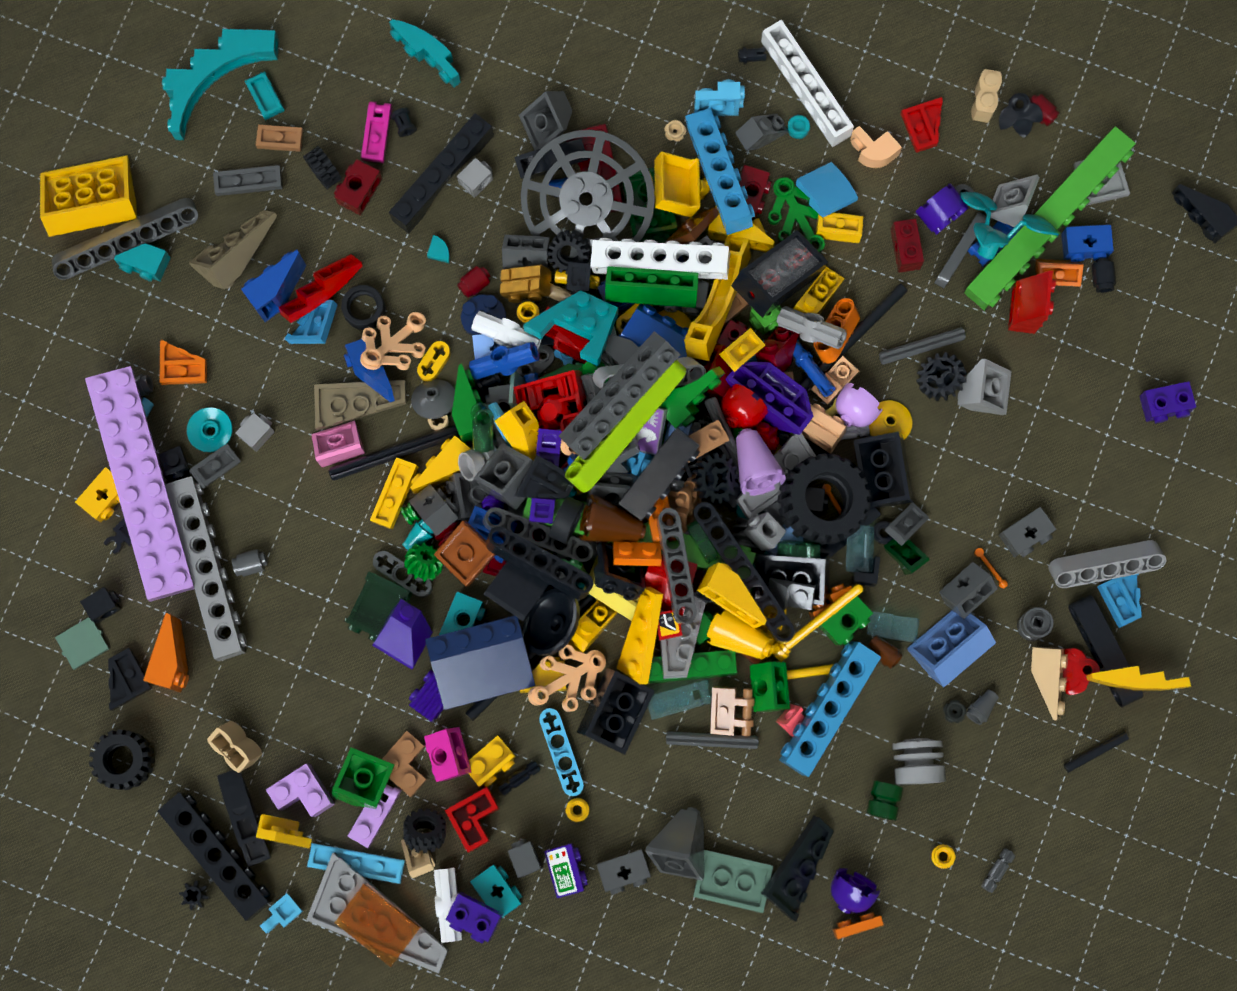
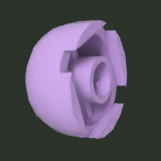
M847 383L839 393L835 404L837 413L845 422L844 425L848 427L851 425L866 427L872 424L883 411L882 408H877L880 403L862 387L856 390L852 388L854 384Z

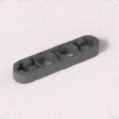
M977 213L934 284L943 289L946 287L976 239L973 229L974 224H985V214Z

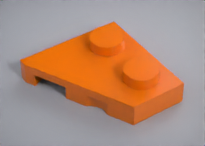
M160 340V383L162 385L207 383V361L182 348H177L164 340Z

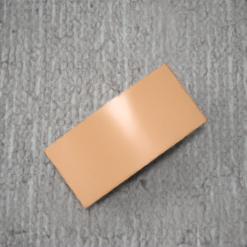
M842 356L825 373L828 380L836 388L830 396L824 397L816 385L811 390L828 405L841 392L843 387L852 381L860 370L845 356Z

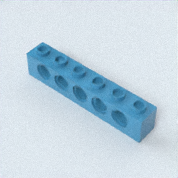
M711 108L685 116L689 135L726 234L729 235L753 227L752 218L755 217L752 205H747L746 199H748L745 186L740 187L739 181H741L739 170L738 168L734 169L732 166L734 163L731 150L727 151L725 148L728 144L724 132H719L721 125L718 116H713Z
M851 641L844 646L841 651V659L831 667L829 671L830 677L827 682L819 687L814 703L809 704L802 723H798L793 730V738L781 750L780 754L782 756L779 760L803 776L809 777L881 658V656L860 642ZM851 662H854L856 665V669L851 674L849 671V665ZM842 681L844 689L841 693H838L837 685ZM830 701L832 709L829 713H826L825 704ZM818 721L820 729L817 733H814L812 727ZM804 741H806L808 744V749L806 752L802 753L800 750V746Z

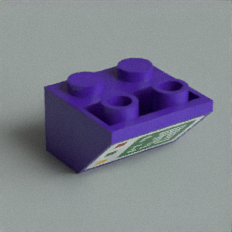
M568 844L544 851L557 898L585 891L584 886L588 885L585 871H580L578 862L582 861L578 847L574 848L573 844Z

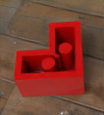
M488 787L445 810L467 853L490 842L480 820L500 808Z

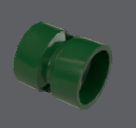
M873 781L871 795L874 798L869 800L866 814L896 821L899 811L896 802L901 801L903 788L889 783Z

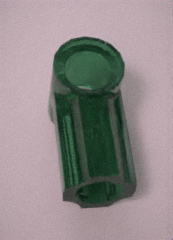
M477 403L472 407L470 413L472 418L473 451L480 453L493 450L494 415L487 404ZM479 413H488V416L485 419H477Z

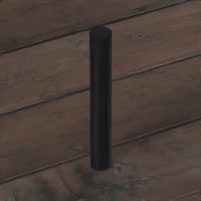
M1123 731L1063 766L1067 773L1129 740V737Z

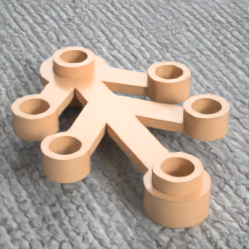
M419 312L409 314L407 325L391 338V319L387 316H380L376 326L380 330L382 345L376 349L374 342L377 334L373 328H365L362 333V340L366 343V350L361 354V364L370 370L379 369L382 365H396L400 370H407L411 363L409 356L400 355L396 357L385 355L388 352L411 353L415 358L423 357L425 346L422 343L401 344L400 342L411 333H418L424 329L425 316Z
M566 645L558 652L560 658L564 660L573 659L583 664L573 667L557 662L552 656L543 657L540 661V666L543 670H553L565 675L545 687L536 686L531 688L528 692V699L531 704L535 706L545 704L549 699V695L569 684L562 707L566 712L575 711L578 708L576 695L580 678L585 673H587L585 687L582 688L580 695L586 701L593 700L596 697L597 692L594 685L597 673L602 672L606 666L605 656L598 650H592L585 654L574 650L571 645ZM565 648L569 650L568 656L564 654ZM594 658L598 661L597 666L593 663ZM546 659H548L551 662L550 667L546 666ZM587 689H589L591 692L590 697L586 695ZM539 691H541L543 694L542 699L538 697ZM569 700L573 704V707L571 709L568 707Z

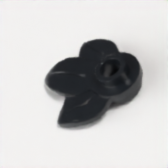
M1024 93L1014 94L1009 100V106L1004 108L999 116L1001 130L1013 126L1015 131L1023 138L1027 137L1031 132L1033 122L1043 121L1041 108L1031 103L1029 96ZM1019 100L1024 102V106L1021 109L1017 107Z

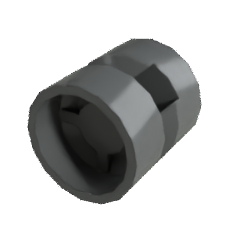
M1036 607L1028 610L1019 617L1017 622L1018 633L1028 641H1036L1047 636L1053 628L1052 615L1043 608Z

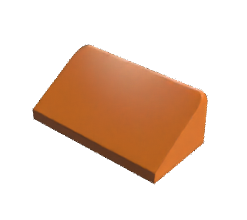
M1036 259V275L1046 271H1053L1052 279H1056L1057 286L1081 287L1084 265L1081 261Z

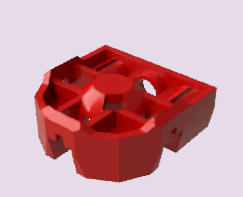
M572 370L513 387L517 405L525 401L532 413L537 412L540 429L557 430L559 428L563 432L585 408L583 402H585L586 395L581 380L582 371ZM558 387L559 394H551L544 397L543 390ZM576 402L578 412L571 414V410H568L569 403ZM559 414H564L562 421L559 423L556 419Z

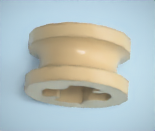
M447 415L443 416L444 423H439L438 426H435L436 423L433 419H428V423L434 431L448 428L449 418Z

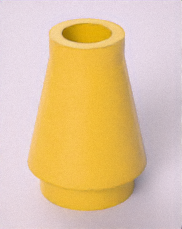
M530 301L521 303L517 308V316L524 324L539 315L538 306Z

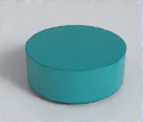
M796 115L789 120L787 130L793 138L802 139L809 133L810 122L806 117Z

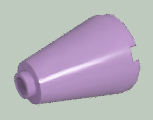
M750 428L740 431L736 437L742 493L745 495L746 492H749L750 496H756L773 491L775 484L780 482L782 485L785 482V472L758 431Z

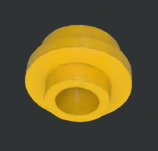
M574 798L568 802L566 814L570 820L581 822L587 818L589 806L585 800ZM577 805L582 808V812L579 815L573 812V808Z
M938 845L931 853L932 862L939 868H949L955 861V852L948 845ZM941 852H945L947 855L945 861L939 859Z

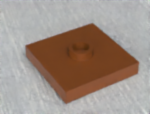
M464 520L435 552L434 556L467 587L495 557V554L487 549L486 540Z

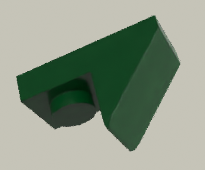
M894 539L883 546L885 551L900 565L904 575L914 573L930 560L909 539L902 546Z

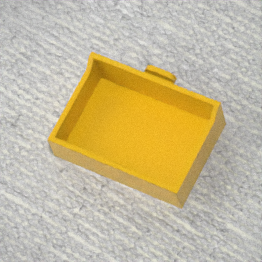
M661 151L654 160L655 208L692 217L700 208V192L703 191V180H700L699 159L691 160Z

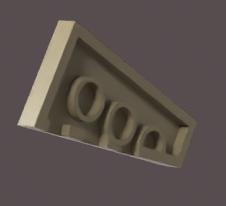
M389 381L395 400L391 403L365 382L314 385L316 431L405 405L406 381Z

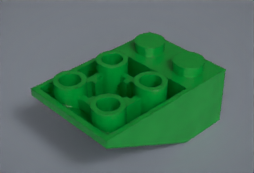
M459 364L452 417L462 442L468 445L489 437L488 429L491 428L485 410L480 412V409L484 407L477 389L472 391V388L476 386L470 370H464L463 365Z

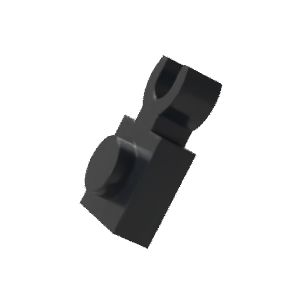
M125 518L113 528L117 534L108 537L103 543L108 546L111 542H116L117 546L112 551L115 555L120 553L124 542L129 546L132 545Z

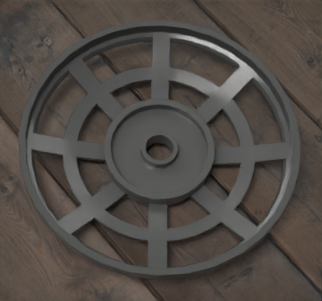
M577 130L551 140L534 156L522 182L521 206L525 223L532 236L541 237L539 234L548 228L558 235L562 230L557 227L556 223L565 217L576 224L575 231H577V236L580 233H584L585 226L597 224L604 236L596 239H587L589 241L587 245L592 246L593 240H599L600 238L618 241L615 236L624 229L631 214L645 217L643 224L632 239L635 242H639L649 228L654 214L655 188L645 161L626 141L604 131ZM577 137L596 138L593 151H578L565 155L559 145L566 140ZM605 140L624 149L634 159L635 163L623 169L614 159L602 154ZM552 149L558 161L548 170L542 183L530 180L537 163L545 153ZM578 158H591L588 171L575 173L569 161ZM600 160L610 165L618 174L608 180L598 174L597 170ZM560 167H562L568 177L562 188L549 185L553 175ZM640 170L647 187V208L633 205L634 193L629 177ZM622 181L626 189L627 203L614 201L612 188ZM528 189L540 192V207L545 219L535 227L528 211ZM584 192L590 193L593 197L590 205H584L581 202L580 198ZM547 194L559 197L561 210L550 216L547 207ZM611 210L624 212L620 223L611 230L604 219L607 218ZM571 246L570 256L564 254L562 255L568 259H574L577 257L578 253L577 250ZM615 252L610 256V258L618 259L621 256V253ZM588 259V264H591V259Z

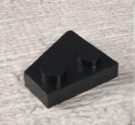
M127 648L108 659V670L110 672L109 709L111 711L153 689L150 683L143 681L145 673L131 648Z

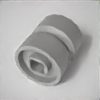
M486 444L477 449L462 452L458 457V466L462 476L468 481H473L474 477L497 448L492 444Z

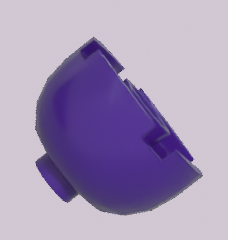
M839 868L831 883V894L834 901L838 904V908L848 914L851 912H865L870 909L880 894V890L875 891L877 885L860 873L854 872V876L847 874L848 869Z

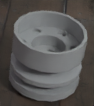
M917 738L906 739L900 743L892 744L893 750H904V755L893 756L894 760L905 761V766L894 769L896 785L946 782L945 766L933 764L934 759L944 757L943 753L932 752L934 748L943 747L942 741Z

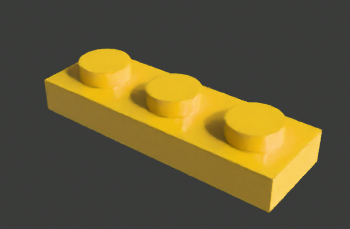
M399 458L395 459L370 518L371 522L393 530L401 511L400 508L403 506L412 485L411 481L419 468L416 464Z

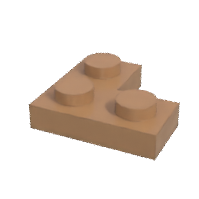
M406 731L382 760L395 765L389 779L412 798L427 779L413 768L410 763L425 746Z

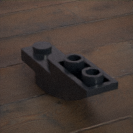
M231 770L217 775L239 846H241L248 867L270 859L271 855L265 839L256 838L259 822L242 772L239 773Z

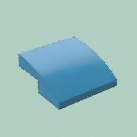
M832 162L798 178L796 181V186L810 198L809 205L822 218L858 201V196L853 187Z

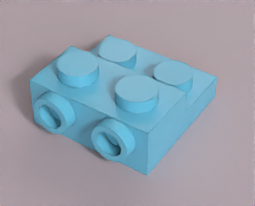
M728 79L718 82L717 91H713L710 88L695 91L694 113L711 108L713 116H738L739 108H743L745 87L740 86V82Z

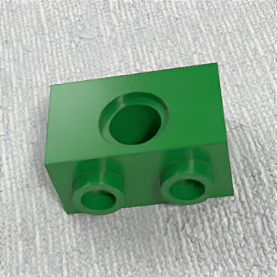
M857 596L821 624L819 628L835 645H846L854 638L852 633L858 628L863 629L871 621L869 617L873 612ZM845 614L851 618V624L848 627L842 624V617Z
M766 662L750 665L751 688L753 689L752 698H755L753 712H772L790 709L786 662Z

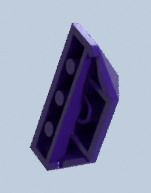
M746 362L735 372L732 370L726 378L730 387L734 384L743 385L754 392L752 397L757 401L761 398L768 409V413L763 420L778 428V430L800 435L814 417L806 389L770 362Z

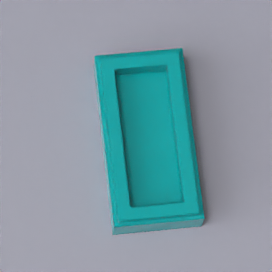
M265 72L245 81L265 120L285 111Z

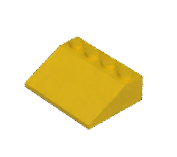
M127 155L40 173V218L49 237L137 218L136 199Z

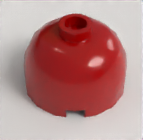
M734 384L727 390L721 401V409L726 423L730 427L751 429L764 419L768 409L761 398L757 401L752 397L754 392L743 385Z

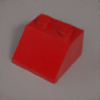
M661 554V566H648L645 584L646 587H652L663 594L661 610L669 611L672 610L663 555ZM672 561L670 564L673 572H682L683 566L679 561ZM688 562L691 582L693 583L698 564ZM677 584L675 586V593L683 597L686 595L687 589L684 585ZM685 607L680 608L679 615L683 616Z

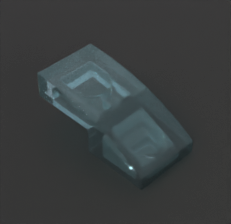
M873 612L870 616L871 621L868 624V635L916 643L919 627L918 618L895 616L894 614Z

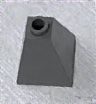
M688 807L687 810L681 809L646 847V853L660 873L703 881L704 821L700 816L699 810Z

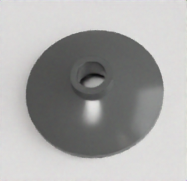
M434 379L425 381L414 390L411 398L412 407L423 418L437 419L443 417L453 409L455 390L450 383L444 380Z

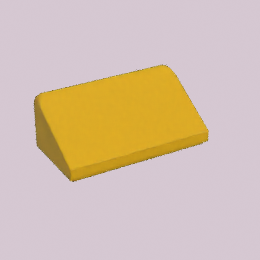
M832 213L822 218L818 214L816 235L826 240L850 243L860 242L863 216Z

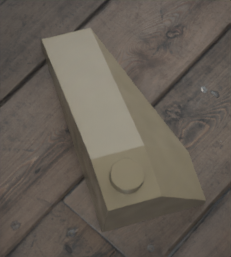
M263 210L243 223L239 232L228 233L223 237L224 242L216 247H213L211 244L192 259L189 264L214 287L227 289L233 286L235 280L241 276L276 219V213Z

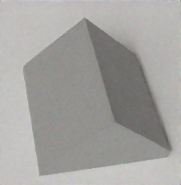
M1038 174L999 184L992 199L996 203L997 209L995 211L991 210V218L1015 227L1023 220L1022 217L1028 209L1039 181Z

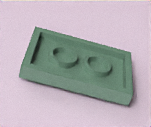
M704 850L703 881H696L693 897L763 913L766 897L761 892L771 879L773 866Z

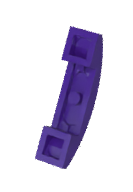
M539 428L536 455L559 467L561 438L558 436L562 431ZM531 498L529 522L553 524L555 499Z

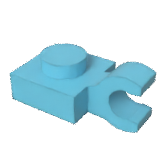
M286 893L269 908L273 915L262 923L260 927L265 933H269L279 923L286 927L303 911L292 897Z

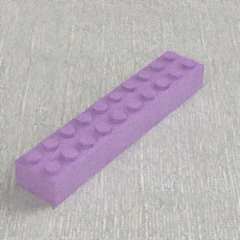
M129 366L85 378L147 600L151 602L193 590L194 585L133 369Z

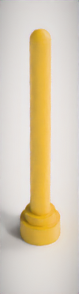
M860 584L855 585L797 631L789 642H776L774 644V656L779 661H784L789 657L792 647L862 593L863 586Z

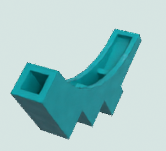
M222 29V37L218 39L219 49H194V57L190 59L191 69H166V77L162 79V87L170 97L169 107L170 111H172L171 119H168V131L171 132L175 140H184L187 123L193 108L202 94L215 81L243 65L259 61L278 60L279 39L275 30Z

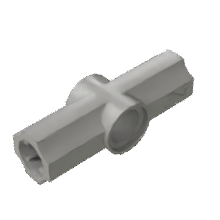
M785 306L777 317L778 326L800 334V338L804 341L812 343L821 342L840 349L846 340V329L825 322L824 318L819 314H805Z

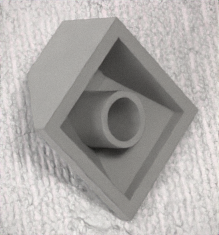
M981 359L965 377L967 382L960 384L963 390L958 392L957 405L971 411L1006 415L1012 371L987 359Z

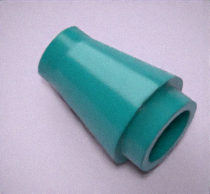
M423 519L419 522L416 521L402 545L407 550L412 548L415 543L421 546L423 542L425 543L433 537L432 534L434 532Z

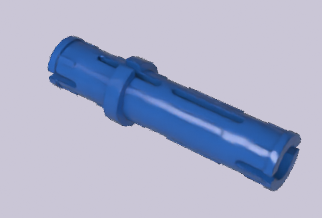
M797 339L793 354L796 360L795 363L798 367H802L824 397L830 396L836 388L814 362L813 355L807 352Z

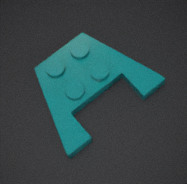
M580 290L523 325L524 332L542 339L553 325L556 324L590 340L580 351V358L599 366L602 353L607 346V339L611 335L618 316V307Z

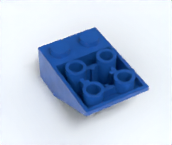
M298 250L286 253L280 262L276 265L268 266L264 269L263 274L257 278H251L241 288L264 322L280 312L278 307L288 302L306 267Z

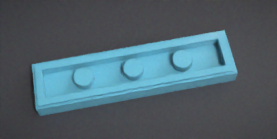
M315 843L311 845L307 867L326 870L332 853L335 852L365 878L401 884L405 860Z

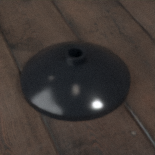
M556 588L544 592L524 621L523 637L529 650L540 656H549L559 652L571 641L579 624L580 609L577 599Z

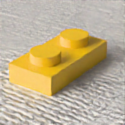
M750 328L719 355L735 372L760 351L765 344Z

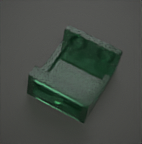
M368 571L364 579L366 583L349 617H346L344 622L349 625L347 629L359 635L363 631L369 634L368 639L374 642L392 609L400 599L408 603L412 592Z

